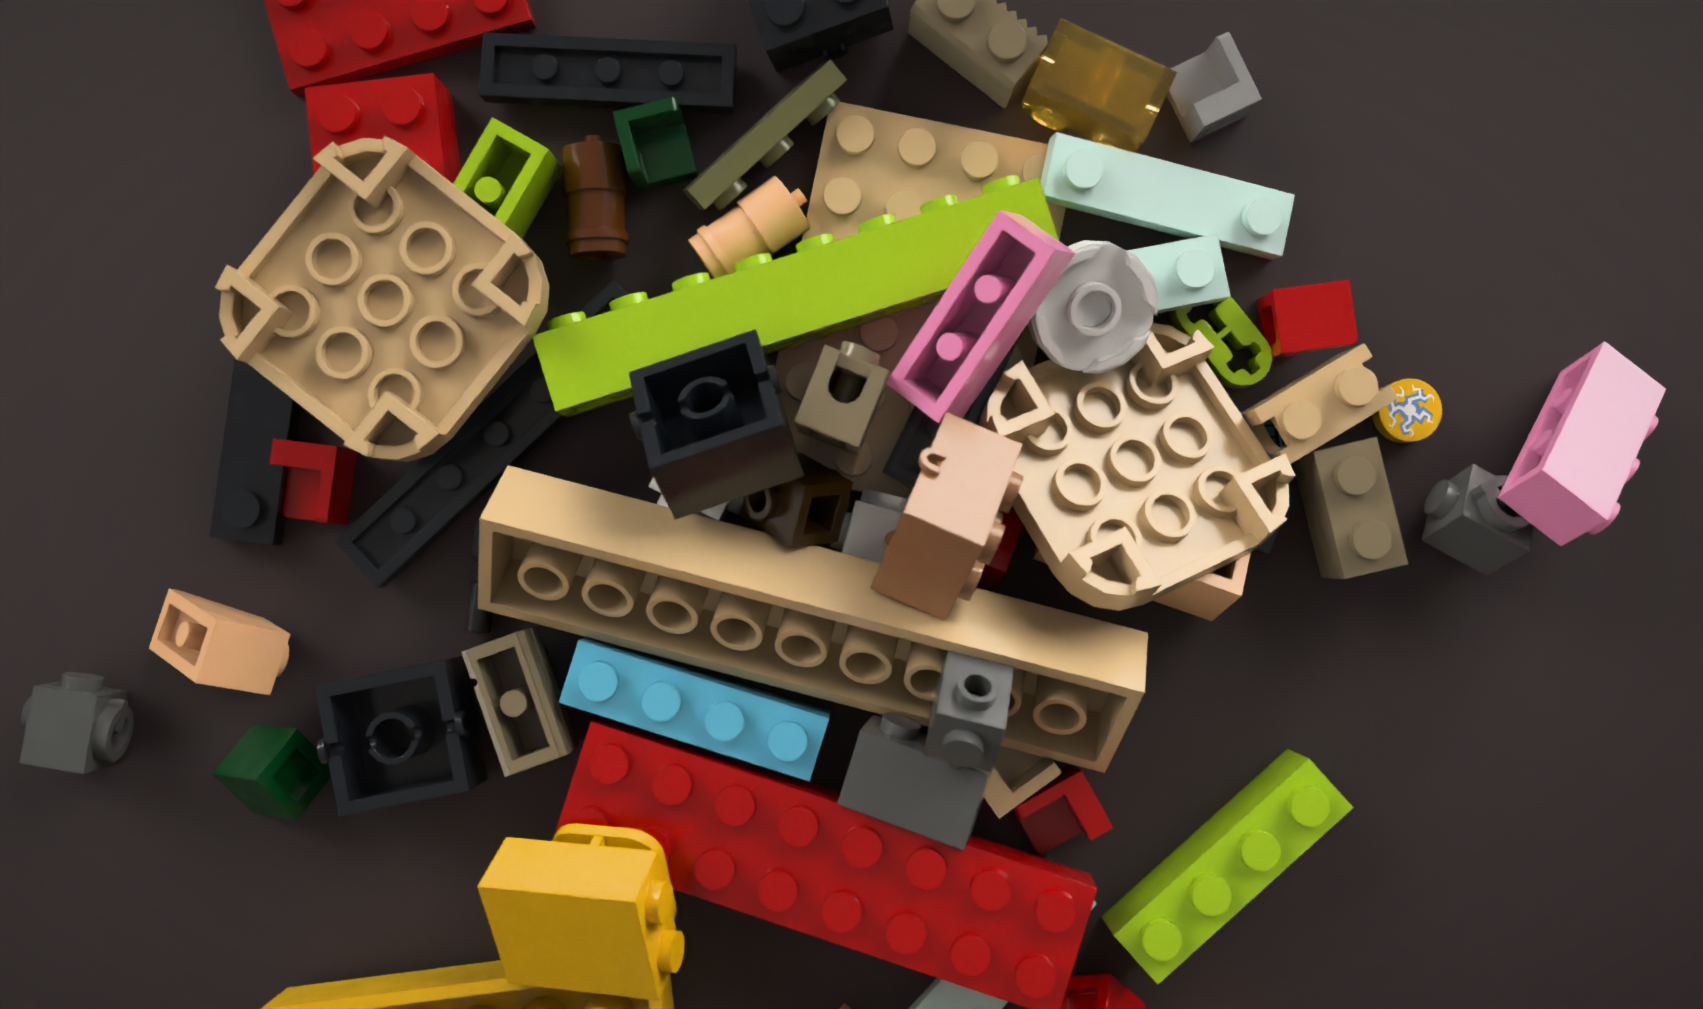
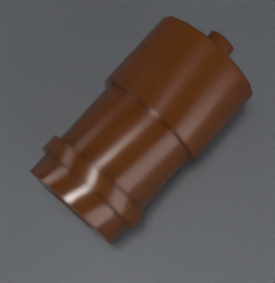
M599 135L585 136V141L571 143L561 149L563 196L567 199L568 232L565 234V244L569 246V256L574 260L599 262L622 259L627 256L626 245L629 244V233L625 229L624 198L627 196L626 164L622 148L619 144L601 141V136Z

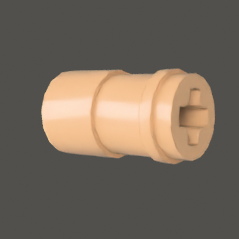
M774 175L736 202L737 206L707 227L703 225L698 228L697 234L688 239V241L713 278L734 273L733 265L736 262L761 253L773 255L810 229V225L800 209V206L806 203L807 199L799 188L790 193Z

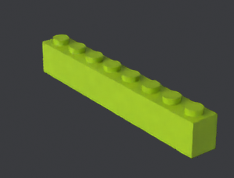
M1018 175L1005 176L981 187L983 194L958 202L956 194L941 196L922 204L919 207L921 211L919 215L896 221L894 214L877 216L859 224V233L836 241L831 233L813 236L796 244L797 253L772 260L770 253L756 254L736 262L733 265L734 273L710 279L709 273L706 272L692 274L674 281L671 284L673 292L648 299L646 292L628 294L609 303L611 311L587 319L585 312H573L553 318L547 322L548 331L533 335L532 338L555 412L565 417H571L634 397L629 372L754 329L758 333L765 354L768 355L940 301L999 210L1023 215L1059 241L1039 177L1020 182Z

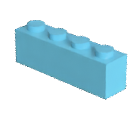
M588 637L578 640L558 702L809 782L830 717V710L649 653Z

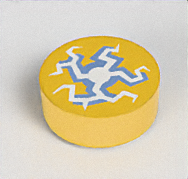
M1413 378L1402 379L1388 384L1391 385L1399 399L1372 415L1377 430L1388 440L1397 443L1415 442L1431 435L1438 427L1442 417V404L1437 392L1426 382Z

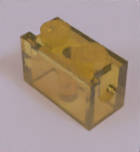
M1060 18L1028 85L1021 106L1030 109L1031 117L1048 128L1062 131L1065 127H1068L1089 137V141L1137 153L1139 146L1143 145L1177 72Z

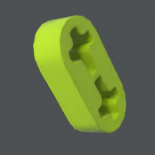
M1231 296L1224 301L1213 303L1214 308L1208 313L1210 320L1219 330L1217 333L1203 319L1196 323H1192L1186 314L1191 311L1192 307L1169 311L1170 321L1175 329L1192 337L1196 330H1199L1215 347L1205 361L1221 385L1232 389L1246 388L1262 380L1269 372L1273 361L1272 349L1265 337ZM1223 337L1236 350L1246 346L1251 349L1253 356L1247 362L1252 370L1250 374L1245 369H1240L1233 373L1228 368L1226 363L1231 360L1233 355L1221 340Z

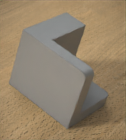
M1229 32L1215 37L1206 52L1166 70L1160 77V83L1190 143L1247 117L1262 100Z

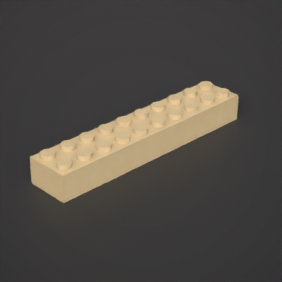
M507 465L480 516L478 609L881 715L884 713L903 715L929 727L934 695L947 651L1014 666L1006 729L1000 746L1102 773L1106 772L1145 693L1148 633L979 588L975 589L969 602L957 597L944 621L870 589L881 564L880 562L815 545L790 548L768 533L696 514L675 520L671 510L666 506Z

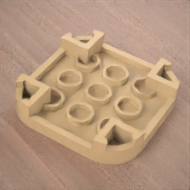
M385 135L383 139L361 138L339 146L331 142L312 158L321 167L238 269L226 265L215 286L216 289L221 291L219 319L225 337L220 339V341L236 360L248 363L345 441L343 445L366 457L410 462L434 454L453 438L530 342L547 313L550 286L542 261L521 237L433 169L408 147Z
M1152 323L1149 329L1151 335L1142 350L1124 365L1100 374L1066 369L1050 359L1030 368H1027L1023 361H1020L1003 373L979 417V426L1023 444L1013 471L1024 475V478L1012 506L1054 576L1070 594L1093 607L1120 611L1144 605L1248 555L1267 540L1287 520L1285 515L1289 508V482L1295 477L1287 455L1285 453L1272 460L1270 459L1205 361L1215 347L1199 330H1196L1192 337L1170 325Z

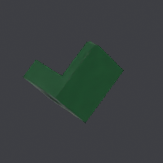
M669 97L613 112L628 175L638 192L687 181L698 176L685 120L676 97Z
M257 724L249 728L212 773L251 812L296 821L331 777L329 764L323 765L320 762L317 749L297 728Z

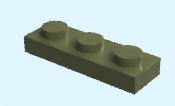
M831 59L819 65L689 183L682 192L698 210H705L712 203L719 211L722 210L747 187V184L741 178L744 173L758 161L765 168H768L794 144L787 134L806 118L813 126L839 104L840 99L835 95L834 91L847 80Z

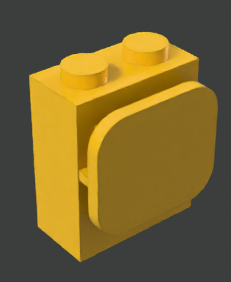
M573 823L560 827L552 841L506 837L477 886L507 981L510 984L659 1001L670 974L677 973L681 967L685 941L682 931L676 930L674 919L677 914V906L665 854L659 842L643 831L632 828Z

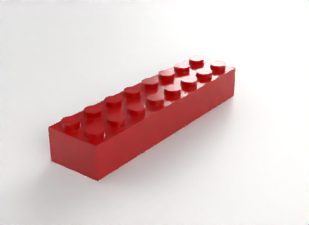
M606 717L590 722L555 834L560 827L573 823L632 828L643 831L655 838L663 848L674 890L1029 1009L1061 1008L1098 889L1090 873L972 834L965 849L961 850L839 805L837 803L841 791Z

